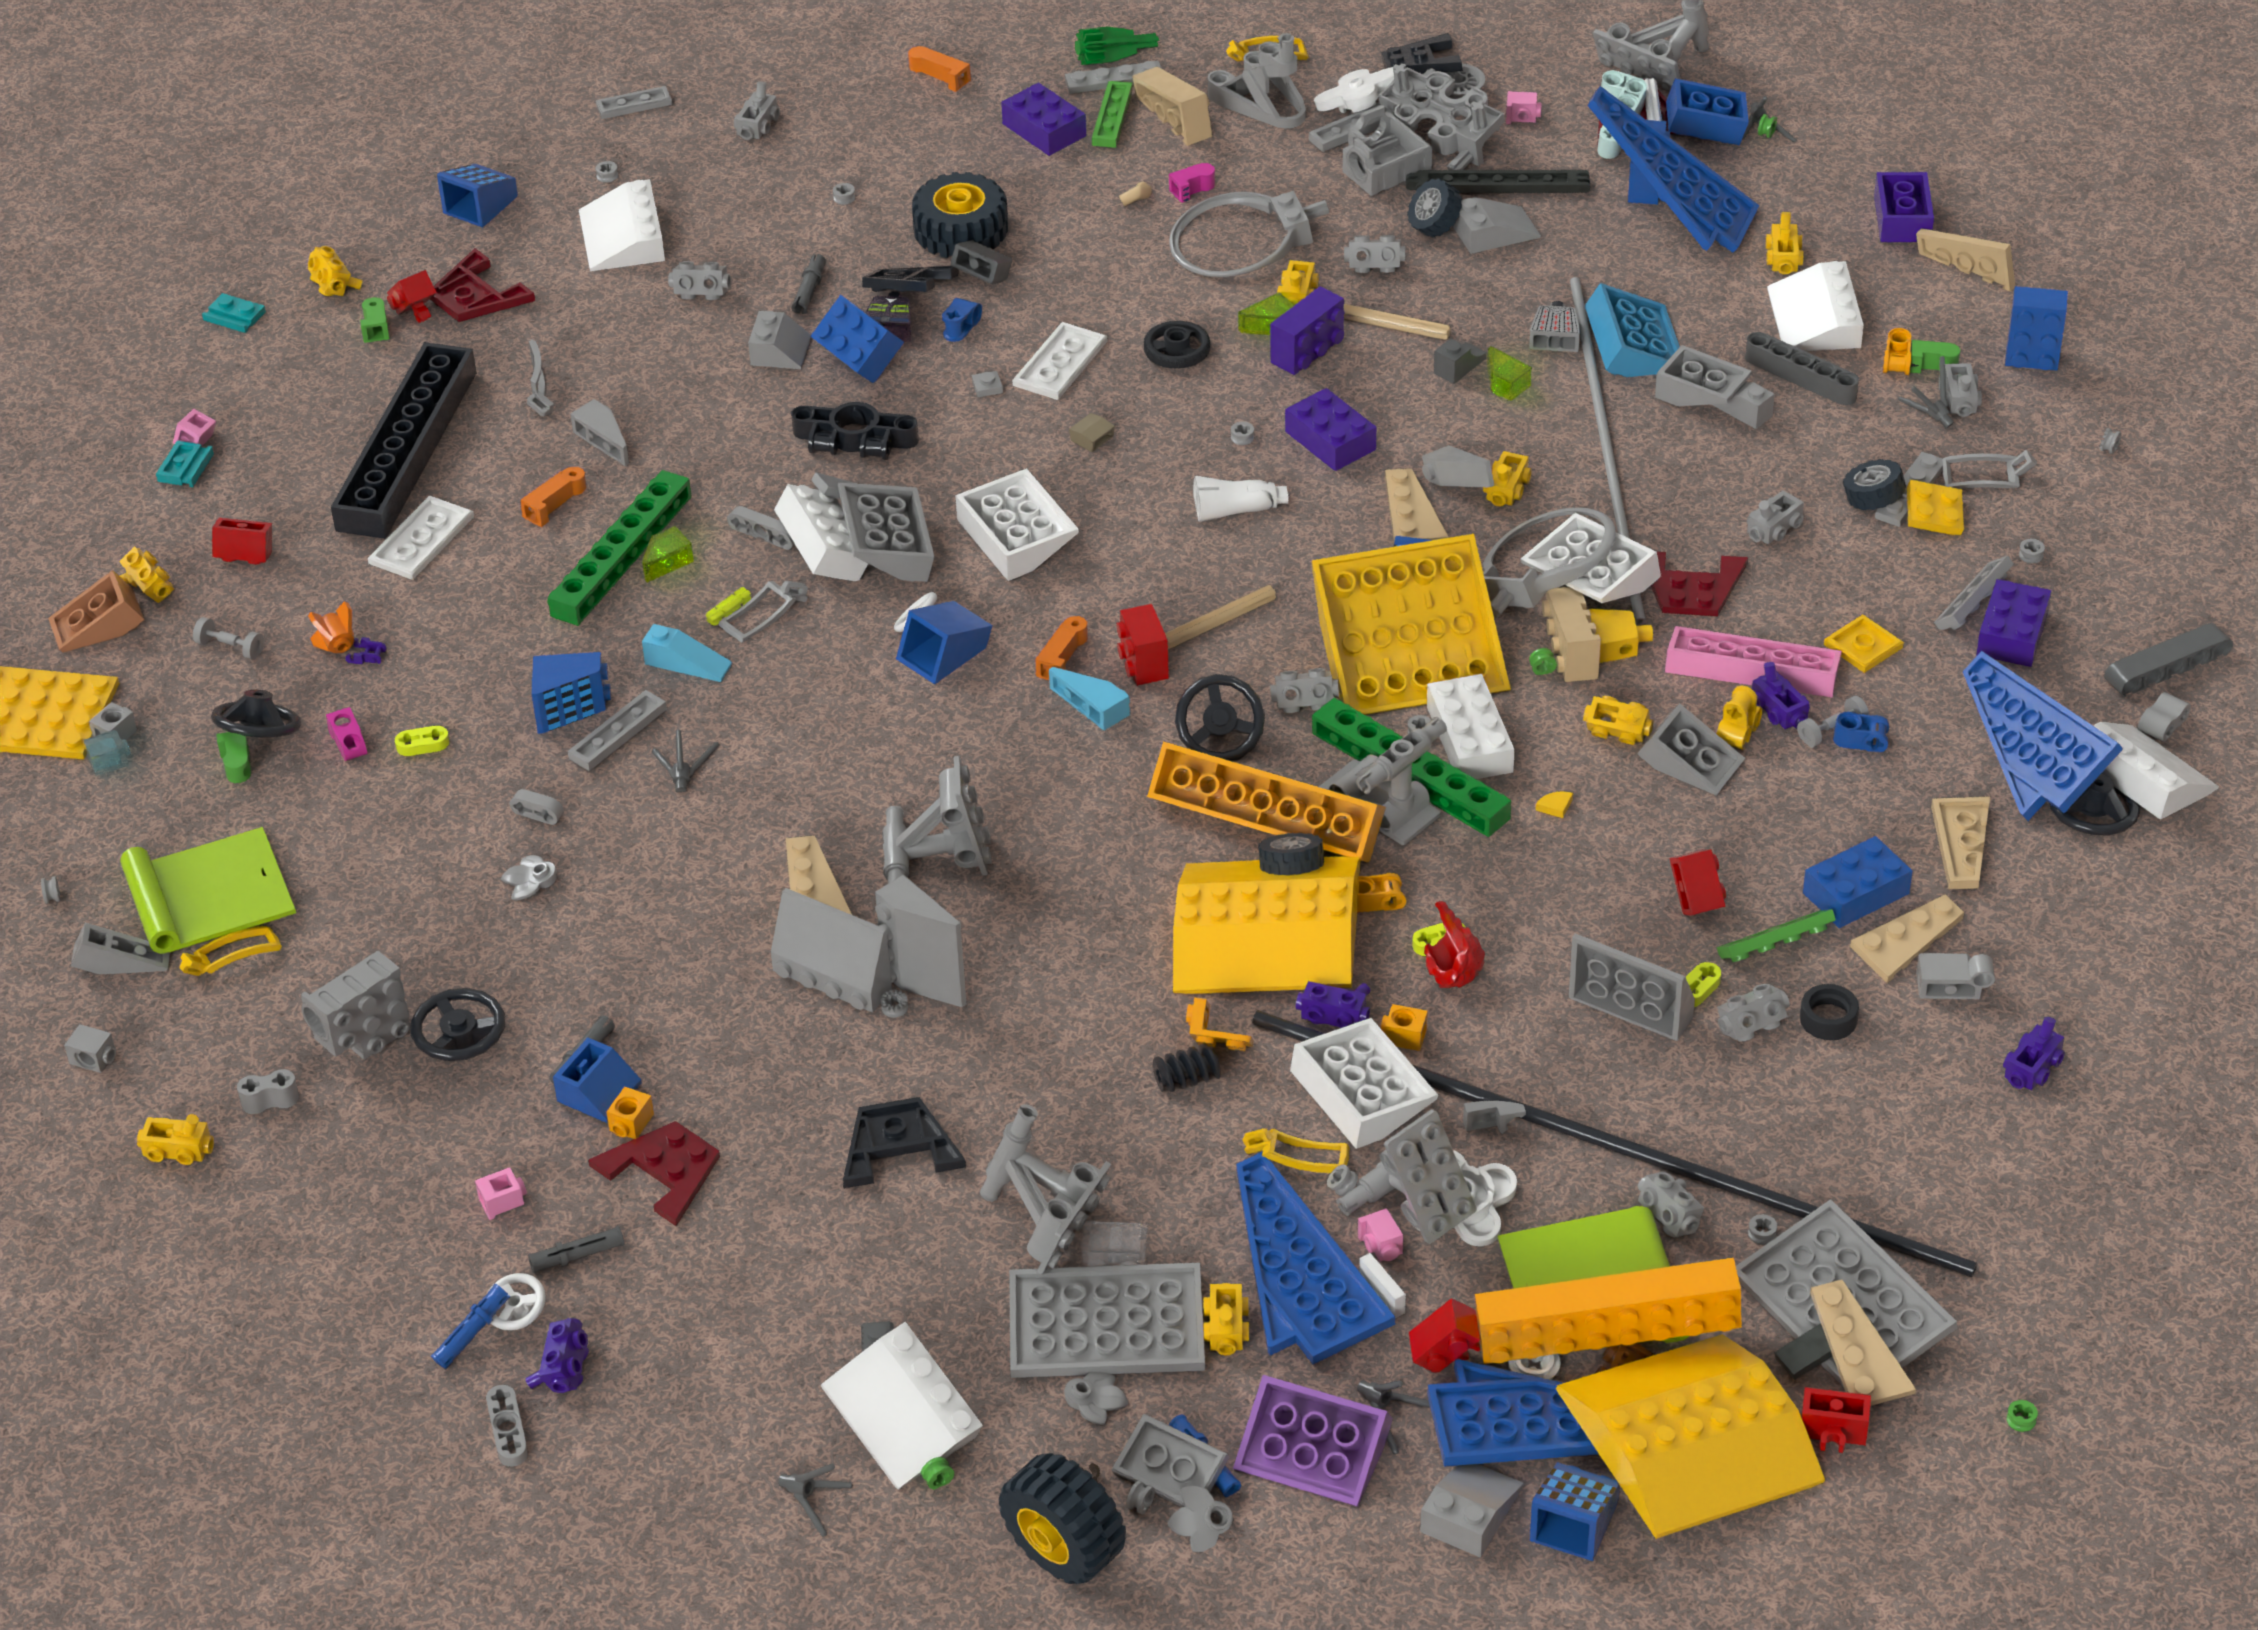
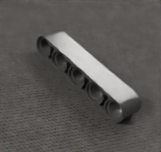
M1753 332L1747 336L1745 359L1750 364L1838 404L1851 405L1856 402L1859 377L1853 372L1766 333Z
M2208 623L2115 661L2106 669L2104 678L2123 697H2126V694L2130 692L2136 693L2150 687L2149 684L2154 682L2158 684L2172 678L2171 675L2176 673L2182 674L2194 669V666L2198 664L2204 665L2218 659L2217 656L2227 655L2233 647V641L2214 623Z

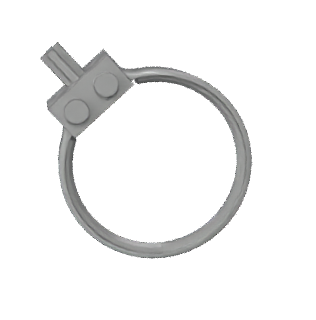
M1294 191L1283 193L1276 197L1256 192L1220 194L1197 203L1180 216L1170 233V250L1174 259L1182 267L1199 275L1231 277L1250 273L1281 260L1290 252L1292 247L1313 243L1309 220L1329 214V209L1325 200L1302 207ZM1221 205H1245L1269 214L1274 211L1284 229L1288 230L1287 236L1284 237L1282 244L1275 252L1260 262L1236 270H1203L1186 260L1179 249V239L1185 227L1201 213Z
M1565 508L1533 517L1506 533L1493 546L1483 561V574L1494 618H1498L1507 606L1534 608L1548 590L1570 583L1597 566L1607 556L1615 542L1616 529L1613 521L1606 514L1594 509ZM1577 513L1594 517L1604 524L1605 533L1601 544L1591 555L1581 561L1543 571V575H1538L1536 569L1530 568L1523 578L1499 577L1498 570L1493 565L1494 556L1502 545L1521 531L1542 521Z

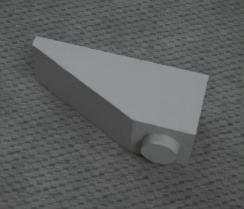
M1745 382L1727 404L1711 405L1757 429L1773 416L1775 394L1754 382Z
M593 399L570 414L573 433L622 465L627 466L629 464L627 445L612 410L608 406Z
M1450 445L1422 456L1424 464L1422 471L1429 482L1439 486H1495L1489 460Z
M85 922L74 944L71 966L99 975L167 971L170 952L164 954L156 953L151 949L147 940Z

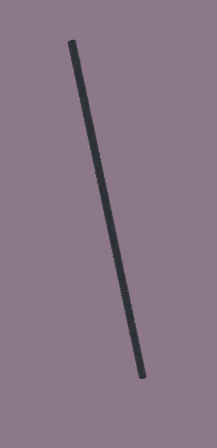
M1259 1010L1255 1012L1252 1021L1253 1025L1302 1042L1325 1034ZM1413 1065L1432 1088L1472 1102L1505 1101L1523 1104L1526 1114L1522 1118H1517L1798 1217L1805 1218L1819 1208L1818 1206ZM1852 1219L1878 1245L1969 1277H1973L1977 1262Z

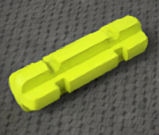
M740 587L734 592V595L731 594L706 613L707 622L713 626L718 625L723 617L725 618L741 608L740 604L745 605L751 600L750 591Z

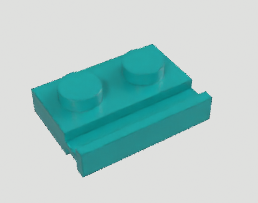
M222 293L208 307L209 311L202 313V318L204 321L246 333L247 329L253 326L266 313L264 305Z
M176 441L156 473L157 481L181 486L183 483H187L189 487H194L214 455L213 447L202 448L201 444Z

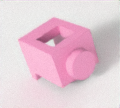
M1508 91L1506 124H1511V122L1536 123V117H1541L1542 104L1537 102V93Z
M193 409L177 423L173 444L176 441L204 445L213 435L216 421Z
M510 1167L475 1180L478 1199L489 1220L494 1219L495 1215L524 1205L523 1196L527 1194L524 1182L521 1177L515 1178Z
M1387 1208L1358 1218V1238L1360 1242L1364 1241L1368 1252H1374L1380 1262L1383 1260L1392 1261L1398 1255L1403 1254V1234Z

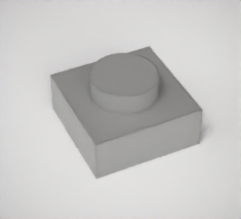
M997 371L972 375V383L977 397L1003 393V386Z

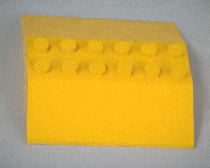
M1474 534L1312 560L1320 627L1333 679L1338 680L1339 698L1343 703L1350 705L1364 715L1427 705V684L1482 674L1490 694L1511 690Z
M1324 857V865L1322 867L1298 875L1268 874L1260 869V860L1186 863L1178 883L1173 925V993L1203 994L1305 990L1308 981L1337 988H1352L1360 857Z
M1723 1334L1559 1384L1556 1387L1557 1392L1655 1539L1812 1488L1825 1482L1823 1472L1798 1408L1762 1359Z

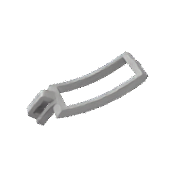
M531 339L529 347L534 372L530 381L533 394L527 398V404L540 416L544 417L553 413L554 403L544 396L545 380L541 369V354L536 341Z
M2025 450L2017 457L1981 453L1955 455L1942 459L1945 486L1957 489L1980 487L2018 488L2020 487L2019 476L2025 474L2037 464L2035 457L2028 450ZM2026 459L2027 462L2017 469L2015 467ZM1966 461L2006 462L2009 482L1979 480L1952 483L1950 463Z
M768 581L749 602L720 620L718 625L743 643L776 622L795 601L806 602L808 587L804 583L784 581L782 586L774 581ZM771 589L786 599L785 603L773 615L746 634H743L730 624L731 621L752 609Z

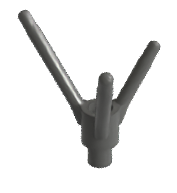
M1766 96L1759 103L1754 102L1751 104V115L1743 139L1748 134L1753 123H1759L1763 114H1767L1764 108L1768 100ZM1777 123L1776 130L1792 142L1797 141L1796 138Z
M1941 356L1939 358L1940 400L1932 403L1915 386L1911 390L1928 407L1902 396L1898 400L1927 413L1937 422L1940 421L1945 428H1948L1954 424V421L1949 416L1950 412L1947 409L1945 357Z
M678 729L676 730L677 763L673 767L657 749L654 748L652 753L669 772L675 784V791L686 792L690 778L716 750L719 743L715 742L690 767L688 763L683 761L681 730Z
M1362 1380L1357 1386V1391L1365 1395V1399L1370 1401V1405L1381 1410L1391 1400L1430 1407L1429 1400L1392 1392L1391 1389L1403 1386V1381L1401 1380L1385 1384L1369 1383ZM1389 1430L1386 1440L1392 1453L1396 1455L1399 1451L1392 1432Z
M834 1464L825 1465L805 1474H781L778 1479L779 1486L787 1488L788 1492L794 1494V1497L801 1503L822 1537L826 1536L827 1532L809 1504L807 1497L812 1494L815 1488H852L853 1484L842 1481L813 1480L815 1477L834 1470Z

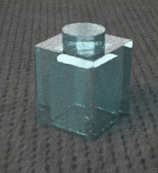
M117 730L83 740L88 760L95 776L129 766L126 756L131 755L126 739L121 740Z

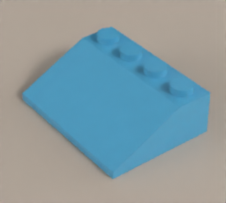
M1602 283L1598 285L1585 304L1605 369L1611 374H1619L1625 377L1657 374L1680 347L1664 304Z

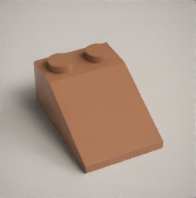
M113 570L48 618L57 645L62 653L124 636L130 630L137 628L145 620L133 588Z

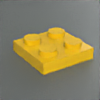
M1910 479L1907 485L1908 527L1949 535H1961L1964 530L1962 489Z

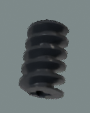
M1206 1043L1200 1044L1198 1050L1195 1047H1189L1187 1054L1184 1050H1178L1176 1056L1168 1053L1165 1055L1164 1060L1160 1056L1153 1059V1072L1161 1092H1163V1086L1165 1085L1170 1092H1175V1082H1178L1182 1089H1186V1079H1190L1192 1084L1196 1086L1198 1085V1076L1200 1075L1204 1082L1207 1083L1209 1082L1210 1072L1214 1074L1216 1079L1221 1077L1217 1054L1212 1046L1209 1047Z

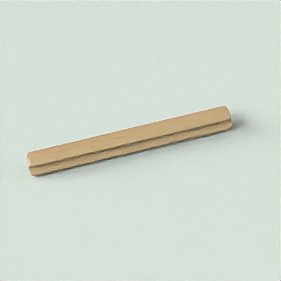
M1344 304V319L1442 340H1447L1450 336L1449 325Z
M1271 585L1264 586L1166 632L1168 650L1275 600V589Z

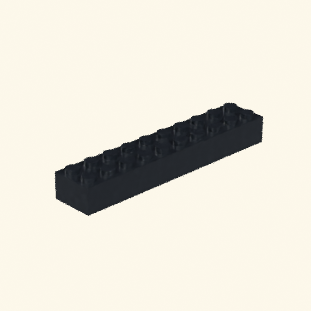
M428 342L423 343L331 505L336 532L386 539L477 374L473 349Z

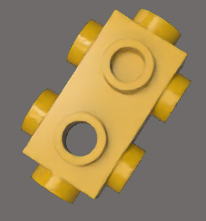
M1781 212L1780 224H1772L1771 234H1766L1765 243L1766 249H1771L1767 250L1766 264L1772 265V271H1779L1784 275L1798 272V265L1803 266L1802 235H1798L1797 224H1790V212Z
M328 246L315 247L314 251L310 253L307 269L311 273L310 279L319 284L318 291L325 296H343L347 286L360 290L363 280L351 277V273L333 248Z
M1290 260L1287 270L1282 271L1281 285L1278 286L1277 301H1281L1282 308L1289 310L1315 290L1312 288H1318L1319 273H1315L1314 262Z
M1506 451L1502 452L1499 460H1495L1492 466L1495 486L1483 487V492L1487 493L1486 500L1499 507L1505 504L1512 506L1515 500H1521L1524 491V485L1522 484H1528L1532 474V468H1528L1529 456Z
M134 546L119 561L126 569V573L120 575V577L127 584L130 583L134 587L139 586L143 593L157 603L163 601L174 590L172 583L168 581L170 575L162 567L156 566L158 560L149 551L146 550L143 553L141 549Z
M1594 696L1591 705L1586 706L1583 715V721H1586L1587 728L1593 736L1607 739L1608 735L1619 737L1618 740L1620 742L1635 745L1636 741L1643 743L1644 736L1651 735L1654 720L1650 719L1649 709L1637 702L1621 703L1611 696H1602V698ZM1604 717H1608L1611 719V721L1608 722L1601 719Z
M189 1114L186 1120L147 1117L144 1128L138 1132L137 1146L141 1147L143 1156L147 1157L150 1161L161 1162L164 1158L176 1159L177 1162L183 1165H190L193 1161L202 1162L205 1154L212 1153L214 1137L210 1135L207 1122H199V1118L194 1114Z
M1210 1284V1297H1204L1203 1300L1204 1316H1210V1322H1204V1342H1210V1351H1217L1225 1356L1232 1355L1236 1350H1243L1242 1341H1249V1322H1242V1316H1249L1248 1297H1242V1284Z

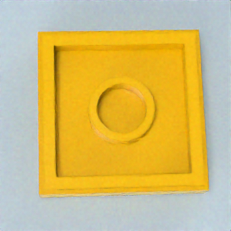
M1863 614L1824 639V646L1829 649L1842 651L1841 657L1863 673L1901 650L1904 644L1903 641Z

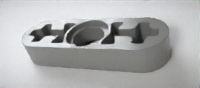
M737 506L727 516V522L734 530L755 538L761 537L765 539V542L786 550H790L795 545L780 520L743 506Z
M497 1385L488 1391L486 1401L498 1458L505 1466H518L526 1460L528 1450L515 1391L508 1385ZM504 1397L507 1410L500 1411L498 1398ZM508 1421L516 1424L509 1431H502L498 1428L502 1423ZM514 1440L516 1453H509L507 1441Z

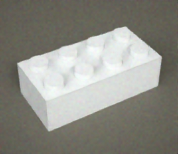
M787 484L774 511L812 573L849 581L860 580L868 563L853 556L843 508L838 500L825 496L820 490L812 489L805 485Z
M1482 674L1427 684V709L1432 719L1439 717V720L1442 719L1447 726V732L1439 737L1450 764L1474 779L1513 773L1514 747Z

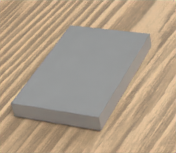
M1143 1414L1111 1470L1114 1474L1134 1484L1137 1481H1141L1144 1483V1487H1154L1156 1495L1184 1507L1180 1489L1185 1486H1198L1207 1489L1210 1493L1230 1457L1227 1453Z

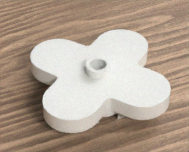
M1393 67L1372 74L1367 69H1361L1344 75L1338 80L1339 86L1324 91L1315 97L1314 102L1317 110L1327 111L1339 107L1341 113H1345L1346 109H1351L1355 113L1376 105L1378 95L1394 80Z
M1453 1150L1477 1208L1475 1213L1454 1228L1462 1240L1470 1245H1490L1498 1239V1235L1501 1232V1220L1495 1208L1508 1203L1515 1196L1517 1187L1516 1175L1509 1167L1499 1163H1491L1482 1167L1479 1166V1168L1469 1166L1465 1158Z

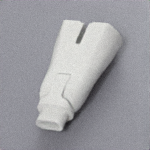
M1195 476L1193 496L1199 522L1238 513L1263 511L1271 506L1276 508L1277 504H1288L1287 487L1275 486L1272 482L1267 483L1263 480L1227 481Z

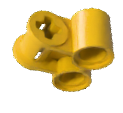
M1742 685L1734 688L1731 701L1727 702L1723 707V719L1720 721L1716 732L1731 747L1741 750L1745 749L1743 745L1745 742H1749L1752 731L1755 732L1758 728L1763 712L1762 707L1757 706V695L1751 688Z

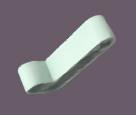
M1610 70L1605 72L1602 76L1601 87L1640 115L1645 104L1646 82L1641 78L1619 71ZM1603 125L1599 134L1597 151L1601 157L1612 159L1619 155L1622 148Z

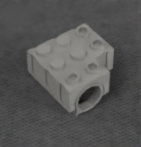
M1384 105L1361 113V117L1356 125L1348 130V147L1343 148V173L1370 196L1378 194L1382 190L1385 191L1403 181L1405 182L1406 175L1409 173H1416L1418 170H1432V146L1389 111L1385 112ZM1374 117H1380V124L1377 130L1369 137L1363 135L1366 124Z
M376 951L309 995L306 991L301 994V1010L306 1023L313 1031L315 1040L335 1057L343 1053L344 1050L351 1048L365 1060L372 1054L381 1052L384 1046L396 1038L405 1036L408 1030H410L411 1023L408 1019L409 1012L407 1002L404 999L405 992L403 982L400 979V968L380 951Z

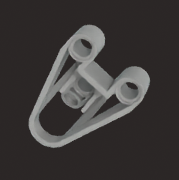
M1283 33L1278 37L1279 44L1271 41L1264 42L1259 46V51L1246 53L1244 55V71L1237 77L1224 70H1215L1209 73L1207 77L1208 98L1219 106L1278 128H1294L1301 125L1306 118V108L1302 96L1289 76L1297 71V56L1294 54V36H1291L1289 33ZM1269 79L1299 112L1297 115L1292 117L1279 116V113L1267 96L1269 93ZM1248 93H1251L1256 103L1252 102L1251 100L1243 96Z

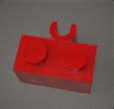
M426 270L398 281L387 292V301L391 309L396 310L398 315L413 309L415 319L418 323H421L431 317L425 303L437 292Z
M218 518L212 527V557L221 558L222 561L226 562L244 560L250 564L257 565L262 562L266 563L272 553V523Z
M1702 849L1669 858L1684 915H1695L1726 907L1724 902L1726 890L1723 883L1719 881L1717 873L1719 861L1717 856L1713 854L1712 849Z
M1451 1298L1409 1331L1413 1363L1433 1373H1438L1457 1358L1468 1360V1349L1479 1352L1481 1349L1476 1310Z
M1805 1387L1801 1418L1809 1439L1820 1440L1821 1451H1825L1826 1444L1831 1441L1839 1445L1838 1453L1844 1452L1846 1443L1866 1446L1871 1395Z

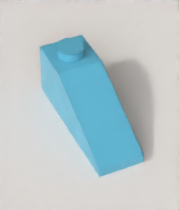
M653 624L642 640L645 665L718 682L723 680L732 665L730 660L678 629Z
M1056 667L1049 669L1050 689L1105 731L1130 715V698L1128 694L1113 683Z

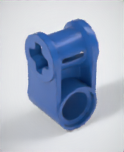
M955 298L951 305L942 313V320L945 322L944 338L952 342L964 339L980 321L982 305L961 298Z
M1842 712L1836 719L1833 741L1836 745L1843 748L1884 752L1888 747L1886 733L1889 731V722L1886 718L1879 715L1872 716ZM1877 723L1879 724V730H1878V731H1876V724H1877ZM1874 738H1876V745H1873Z

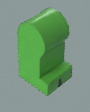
M377 297L364 300L362 303L364 319L360 320L364 343L388 340L389 332L384 301Z
M1912 340L1910 373H1921V369L1939 370V358L1941 356L1945 357V364H1959L1960 348L1953 343Z
M230 732L216 734L227 779L232 783L245 782L251 776L249 747L246 736Z

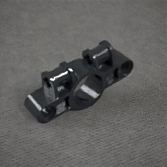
M849 402L836 408L805 405L798 406L791 412L793 434L799 439L808 440L809 453L823 451L836 455L838 449L846 452H860L861 458L876 456L882 457L883 460H888L892 448L910 449L919 443L918 422L915 417L881 413L872 405L863 402ZM851 424L868 425L860 430L850 431L842 429Z

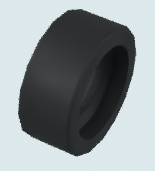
M1821 984L1812 987L1804 994L1801 1001L1800 1022L1806 1032L1823 1040H1839L1854 1032L1858 1022L1859 1003L1851 991L1836 984ZM1822 1004H1831L1845 1010L1847 1015L1839 1019H1826L1819 1017L1812 1009Z

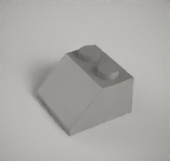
M759 311L748 341L750 365L801 369L811 340V334L784 312Z

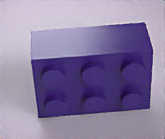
M1039 82L1001 102L1002 124L1048 156L1087 136L1086 114Z
M1877 172L1874 201L1880 242H1917L1916 233L1921 228L1933 230L1934 214L1927 172Z
M1319 286L1270 324L1271 363L1296 375L1302 369H1307L1316 358L1324 356L1327 350L1334 344H1339L1344 338V298Z
M1327 388L1285 409V432L1334 471L1376 450L1377 427Z
M1996 579L1979 632L1976 656L1982 651L1995 660L2032 667L2047 619L2052 590Z

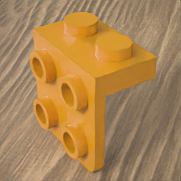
M1194 997V1004H1188L1186 1022L1190 1026L1189 1034L1196 1040L1199 1046L1206 1043L1209 1047L1216 1048V1042L1226 1043L1229 1050L1246 1052V1046L1253 1047L1254 1040L1251 1036L1207 1030L1211 1007L1207 999Z

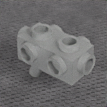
M757 82L756 92H753L749 100L745 101L742 110L734 118V128H736L737 135H740L745 140H750L751 138L760 139L762 134H768L771 121H777L779 118L780 107L777 106V97L766 94V82Z
M1368 235L1354 236V240L1349 241L1348 247H1344V262H1349V268H1355L1357 273L1370 272V268H1380V272L1385 273L1395 272V267H1400L1401 261H1406V247L1401 246V239H1395L1394 235H1381L1380 239L1370 240ZM1364 251L1367 256L1365 259H1359L1357 253Z
M692 261L679 262V265L673 268V272H670L668 276L669 287L674 288V294H681V299H694L696 295H705L707 300L720 299V295H724L731 287V275L727 274V266H719L718 262H705L703 265H694ZM708 279H711L714 285H707L706 282Z
M1971 363L1945 364L1946 399L1950 414L1966 417L1971 413H1976L1977 406L1982 404L1981 390L1977 391L1978 376L1973 374Z
M1783 490L1767 501H1761L1759 508L1752 511L1747 518V533L1750 538L1755 542L1763 541L1766 544H1770L1774 540L1781 541L1789 528L1793 527L1796 529L1802 524L1804 519V502Z
M1324 668L1308 670L1309 673L1297 674V671H1284L1280 673L1281 676H1275V685H1270L1271 702L1277 701L1278 709L1283 708L1285 713L1299 712L1301 706H1311L1312 710H1319L1333 699V696H1339L1338 680L1332 679L1331 671L1325 672ZM1288 690L1296 692V695L1292 697H1286L1285 694Z
M1760 984L1755 986L1753 991L1745 995L1730 997L1727 999V1003L1717 1007L1720 1016L1718 1018L1719 1028L1723 1034L1738 1041L1752 1039L1755 1036L1754 1031L1761 1028L1765 1030L1775 1029L1781 1025V1019L1788 1017L1785 1009L1790 1006L1788 996L1784 991L1770 984Z
M1665 1171L1646 1175L1638 1183V1190L1641 1191L1638 1201L1644 1207L1651 1210L1654 1219H1658L1664 1225L1663 1231L1672 1237L1696 1233L1705 1207L1691 1193L1685 1190L1686 1182L1680 1178L1674 1180Z

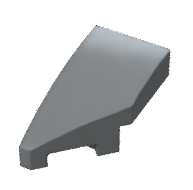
M1505 1101L1464 1103L1463 1124L1466 1131L1497 1126L1499 1132L1503 1134L1508 1130L1507 1124L1515 1117L1522 1118L1526 1114V1110L1523 1104Z

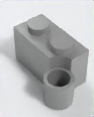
M1919 953L1916 970L1919 999H1980L1982 988L1990 987L1995 982L1993 960L1988 955L1979 954L1971 958L1968 954Z

